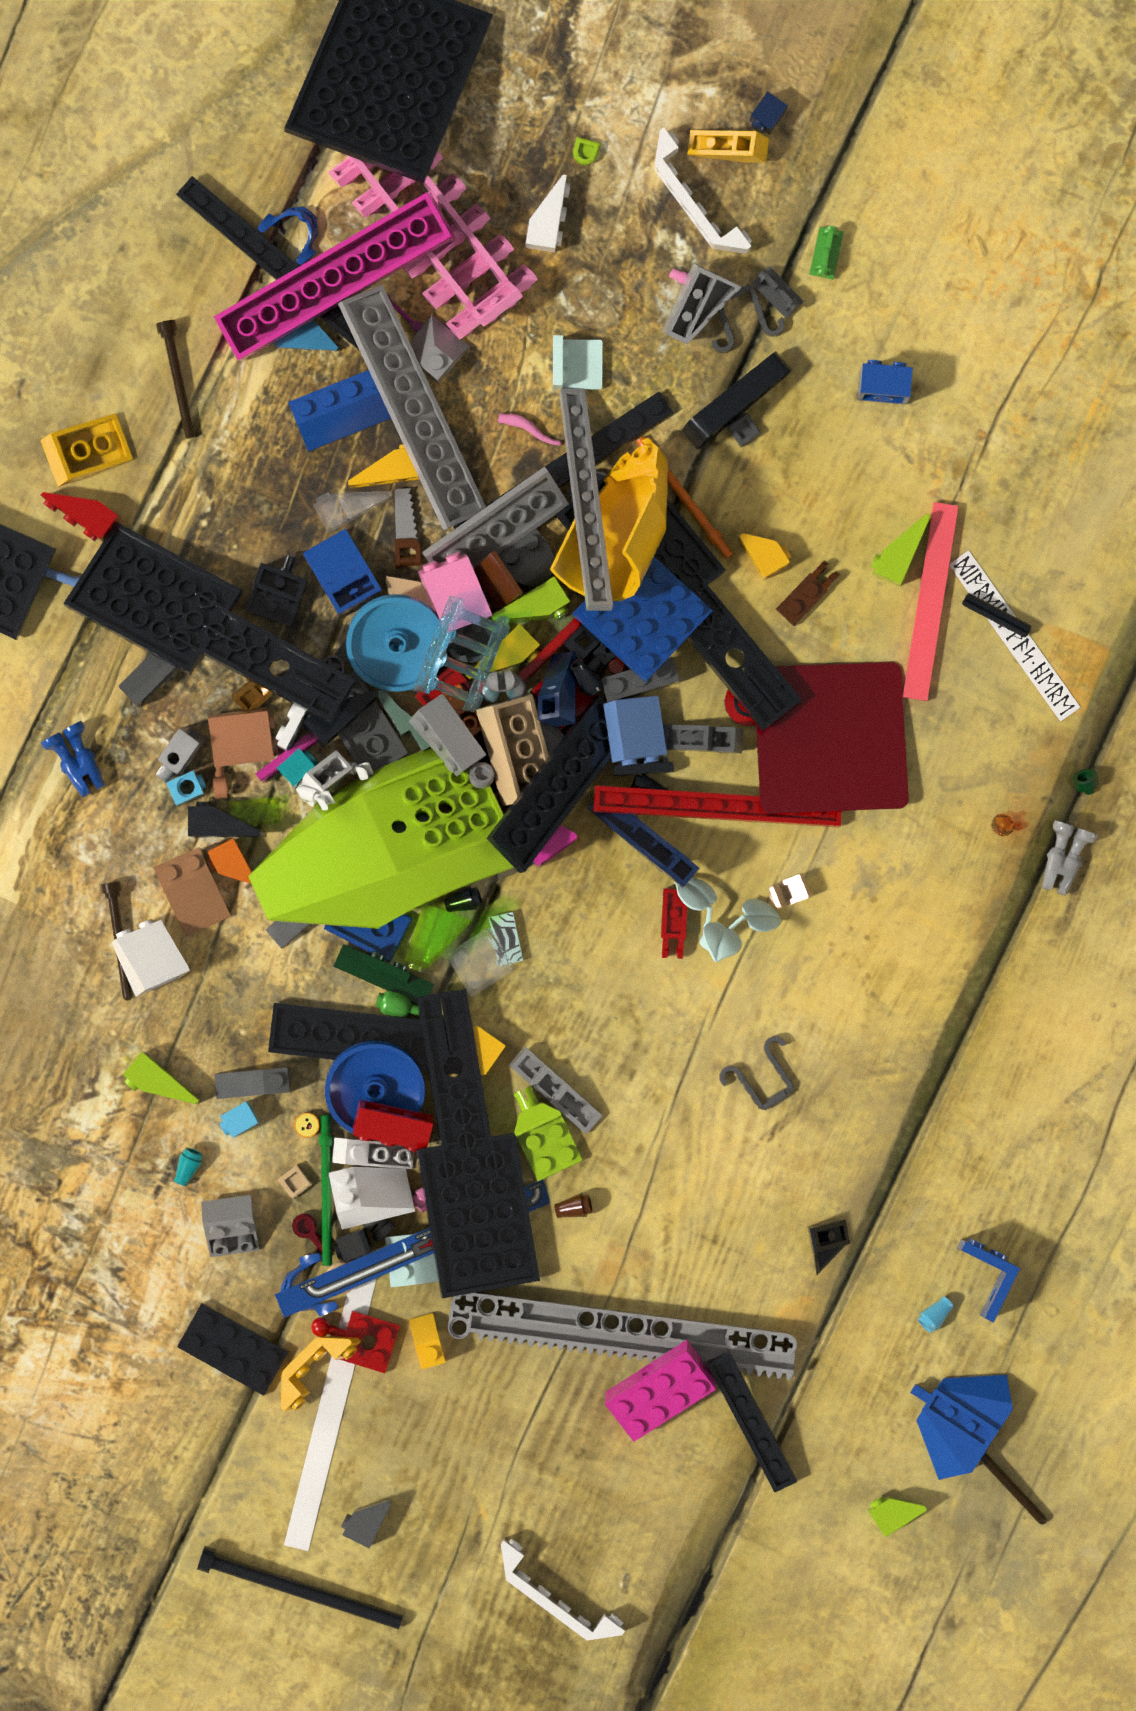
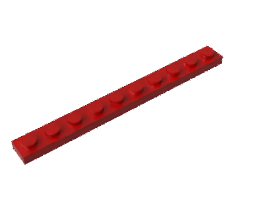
M610 786L594 787L593 812L841 827L842 811L768 814L761 809L760 796Z

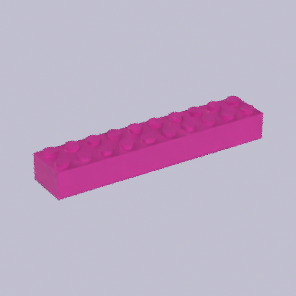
M426 192L214 316V319L237 360L244 361L339 306L338 303L358 295L456 237L433 195Z

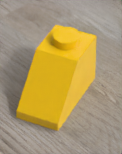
M745 533L738 536L739 542L763 581L789 565L788 559L791 555L784 544L780 546L777 541Z
M430 1313L409 1319L421 1370L446 1363L434 1314Z

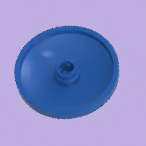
M366 1041L349 1047L334 1060L325 1081V1098L328 1109L337 1123L353 1133V1124L360 1099L420 1112L425 1097L424 1077L416 1060L403 1048L385 1041Z

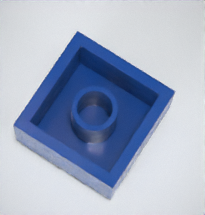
M868 360L867 363L862 364L859 371L857 400L906 405L911 393L913 367H907V363L893 362L891 366L882 365V361Z

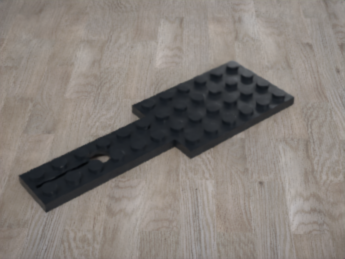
M604 478L597 482L598 492H600L606 484L603 481ZM667 499L666 531L654 557L713 610L687 640L759 728L764 731L800 703L802 699L708 586L724 574L726 569ZM573 501L556 514V517L568 531L575 519ZM730 650L740 651L744 657L743 665L737 668L729 666L725 658L726 653Z
M115 522L63 603L66 608L189 675L192 674L202 656L205 655L329 724L332 723L357 683L354 678L232 613V609L243 593L241 589L118 522ZM281 659L287 661L289 670L285 675L278 677L270 672V666L274 661H280Z
M466 989L416 997L441 1144L439 1146L416 1149L441 1298L540 1281L515 1133L491 1136L467 991ZM450 1057L458 1058L463 1066L462 1071L456 1077L448 1076L444 1071V1062Z

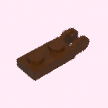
M825 560L812 574L809 573L776 608V611L793 627L828 591L827 588L840 575L835 571L822 585L816 577L827 568L828 563Z

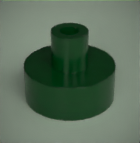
M1083 769L1074 774L1073 783L1077 791L1091 795L1098 786L1099 779L1095 770Z

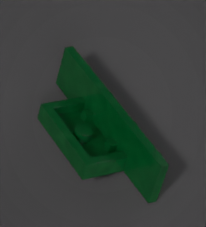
M343 944L333 966L382 989L408 996L416 1004V997L430 995L434 984L408 973V967L395 961L392 966L384 962L386 957L372 951L371 955H368Z

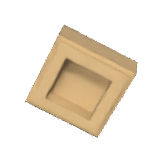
M298 1164L278 1179L292 1199L312 1185V1182Z

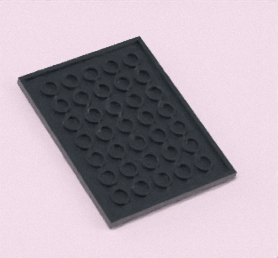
M339 0L287 120L284 132L424 184L491 24L493 14L456 0Z

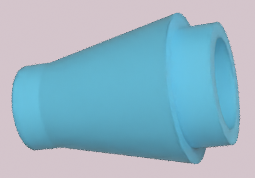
M943 1296L939 1301L920 1313L921 1316L917 1320L929 1333H933L935 1330L938 1331L954 1305Z

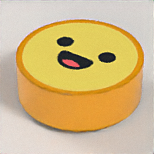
M303 1113L296 1118L294 1127L300 1136L309 1138L317 1134L320 1122L314 1114Z

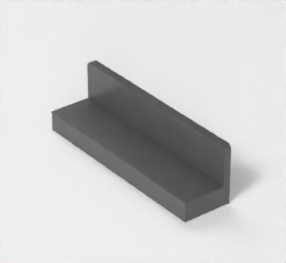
M150 654L119 685V688L136 706L140 707L178 668Z

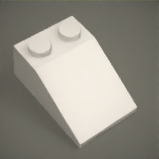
M350 1167L329 1173L336 1212L342 1230L415 1212L406 1169Z

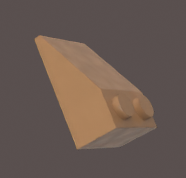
M200 847L153 867L185 936H189L231 917Z

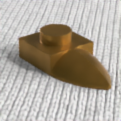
M249 680L232 694V699L243 710H252L261 706L273 693Z

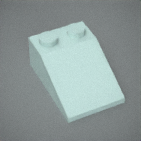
M416 1233L386 1236V1246ZM403 1243L404 1251L406 1252V1245ZM434 1253L389 1272L391 1287L438 1282Z

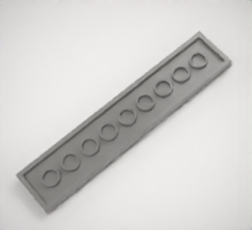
M383 284L341 301L338 305L443 530L472 518L486 508L485 503Z

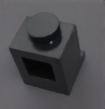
M582 625L563 646L569 652L575 651L576 659H583L584 661L601 644V641ZM587 638L589 640L588 646H581L580 640Z

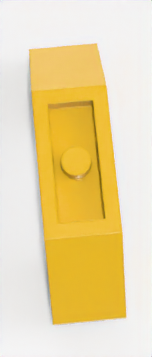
M330 1336L315 1338L282 1371L281 1408L284 1411L293 1409L296 1411L305 1404L306 1400L304 1398L310 1392L299 1379L310 1371L309 1366L314 1361L317 1362L327 1354V1351L335 1360L349 1359L357 1351L356 1346L361 1342L360 1339Z

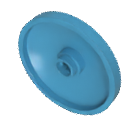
M385 595L366 603L351 620L346 638L347 655L355 672L368 684L386 691H407L423 685L437 673L446 653V634L436 612L425 602L408 595Z

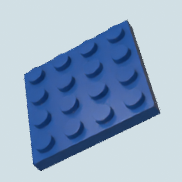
M653 557L634 596L623 601H613L611 611H587L586 602L584 601L572 615L646 683L713 610L661 562Z

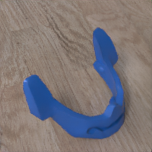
M305 207L288 208L278 216L268 214L257 228L261 233H264L271 226H277L282 218L290 215L298 216L299 220L307 224L309 229L308 240L296 262L300 266L308 262L316 253L312 245L319 234L315 215Z
M312 1253L300 1257V1265L287 1273L281 1285V1291L291 1288L293 1280L302 1270L305 1271L310 1265L320 1261V1253ZM320 1302L301 1311L315 1310L319 1316H323L337 1310L338 1305L336 1302L324 1304Z

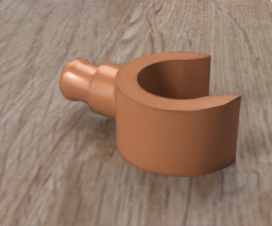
M224 766L215 767L216 772L215 777H213L215 799L227 798L228 786L225 772H223Z

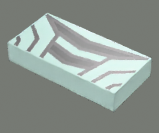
M513 912L489 917L499 966L523 961Z

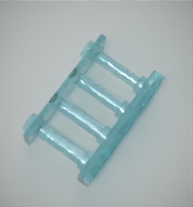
M449 596L413 690L429 694L430 690L436 689L465 701L462 710L474 712L481 705L483 699L481 693L502 638L505 639L509 632L510 625L508 623L510 618L498 616L497 621L494 622L466 610L465 606H463L464 599L457 596ZM463 619L492 631L488 644H482L456 633L454 628L457 620ZM453 642L482 654L483 657L479 668L477 669L448 657L447 653H445L448 644ZM446 666L473 677L474 681L470 691L467 692L438 680L436 675L439 667Z

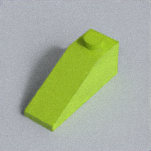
M925 514L888 545L881 555L876 553L871 567L874 568L872 575L897 586L902 584L930 519V515Z
M141 1052L122 1074L127 1078L124 1082L134 1091L139 1088L144 1092L193 1104H198L201 1101L145 1052Z

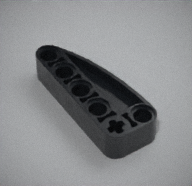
M775 351L693 416L682 429L683 434L697 450L700 449L774 388L792 369Z

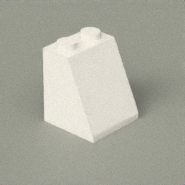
M152 919L139 924L140 929L131 932L130 928L116 934L117 939L112 942L135 997L177 980L190 971L161 920L153 922Z

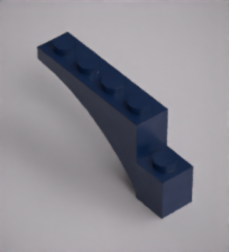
M593 803L588 807L589 811L659 871L669 876L681 888L700 869L682 852L669 844L634 814L593 812Z

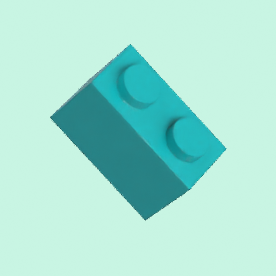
M298 748L277 769L296 789L306 772L319 764V762L308 750L303 753Z

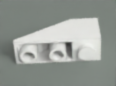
M562 175L529 219L526 248L555 253L556 246H561L563 231H559L560 222H565L567 207H562L564 197L569 198L571 183H566L567 175Z
M334 1138L333 1163L413 1169L414 1152L407 1150L404 1146L396 1145L390 1147L382 1144L381 1141Z

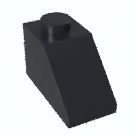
M365 1228L337 1237V1243L333 1245L338 1259L343 1257L344 1262L374 1251Z

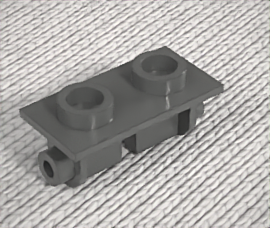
M770 266L766 270L764 269L752 282L785 318L804 302Z

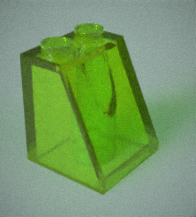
M423 904L404 959L405 962L409 963L408 968L422 973L424 968L430 970L470 927L471 919Z

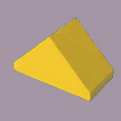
M472 1026L480 1074L482 1076L488 1073L506 1045L480 1027Z

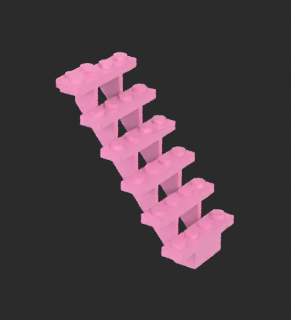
M439 151L436 154L431 169L435 168L438 162L443 159ZM346 155L347 158L328 172L341 188L351 184L362 173L371 188L355 199L352 204L364 218L376 213L383 204H386L391 213L399 209L392 199L397 197L399 192L405 187L416 182L393 172L378 182L369 171L374 165ZM454 173L437 186L427 176L424 185L429 191L428 193L433 195L440 210L443 208L452 222L449 226L456 238L402 269L413 279L424 273L431 264L434 266L441 279L422 294L435 309L448 303L450 298L456 294L465 309L449 320L446 325L460 340L464 336L469 335L479 324L484 327L494 322L501 313L513 307L523 297L521 292L528 290L538 279L525 264L506 277L497 265V262L504 260L514 248L501 234L484 246L479 242L473 232L480 230L490 220V217L477 203L462 215H458L449 202L459 198L461 193L467 188ZM465 238H467L475 253L448 272L439 260L453 247L462 244ZM490 268L499 283L472 303L463 290L476 278L486 274Z

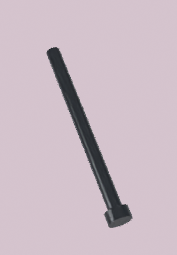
M204 1546L197 1567L199 1571L209 1573L210 1569L399 1630L403 1618L401 1614L216 1555L217 1549Z

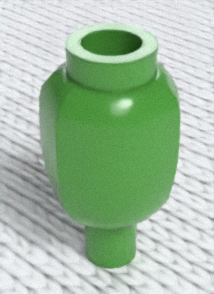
M393 991L379 992L375 1007L380 1008L383 1014L401 1018L408 1016L410 1013L419 1016L417 1005L412 1004L408 996Z

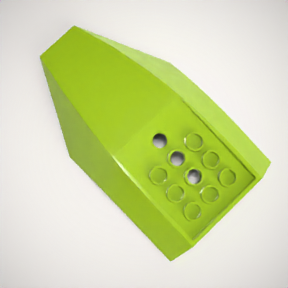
M432 748L417 752L374 770V774L369 775L368 779L360 780L358 778L331 793L335 804L327 805V810H322L318 803L249 875V880L267 920L380 929L383 925L429 901L514 868L486 839L504 816L491 787L481 789L473 786L469 780L471 767L459 776H456L447 769L444 761ZM441 804H448L453 810L450 813H442L438 807ZM420 812L428 814L429 820L420 822L415 816ZM396 821H402L406 824L407 828L403 833H396L392 829V824Z

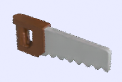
M411 488L395 490L396 569H400V566H421V544L418 537H416L415 516L412 515L414 509L411 508L413 502L410 501L412 495L409 494ZM400 549H413L416 552V556H400Z

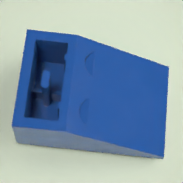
M346 529L303 553L339 617L383 593Z

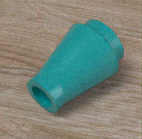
M185 1147L184 1151L180 1152L174 1182L182 1186H188L189 1181L203 1163V1154L195 1149Z

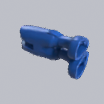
M79 721L62 731L72 745L76 758L71 756L60 732L45 739L41 744L44 749L53 750L62 760L60 763L61 771L64 774L66 773L73 786L84 798L91 794L87 788L86 781L82 779L84 775L89 774L90 781L94 783L97 790L104 787L105 784L95 762V754L83 745L81 734L85 726L82 721Z

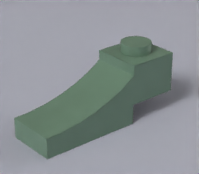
M380 689L377 691L379 693V700L400 735L404 736L411 732L422 751L431 748L408 722L412 716L401 709L386 690Z

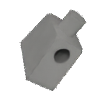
M188 725L179 728L158 758L163 765L156 775L165 782H169L174 773H183L205 745L207 739ZM175 753L178 754L179 761H176L174 757Z

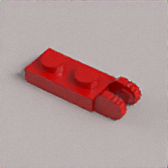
M663 888L661 938H663L662 958H667L669 955L668 938L678 939L676 955L677 959H683L687 906L679 898L677 889Z

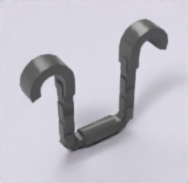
M748 284L745 287L741 285L742 288L730 299L749 292L763 332L770 337L780 335L784 328L782 317L778 320V329L770 330L763 316L755 288ZM724 307L718 310L728 338V345L720 347L717 341H711L713 349L721 354L729 352L734 343Z
M772 1036L765 1041L764 1051L777 1073L780 1074L785 1085H787L786 1090L781 1089L766 1099L767 1102L765 1104L760 1102V1099L738 1068L727 1066L719 1074V1080L725 1086L727 1083L725 1081V1074L728 1071H733L741 1084L744 1085L747 1093L750 1094L755 1105L758 1106V1109L767 1110L769 1106L772 1108L788 1097L787 1094L792 1093L794 1087L769 1050V1045L773 1041L778 1042L780 1046L786 1045L785 1041L778 1036Z

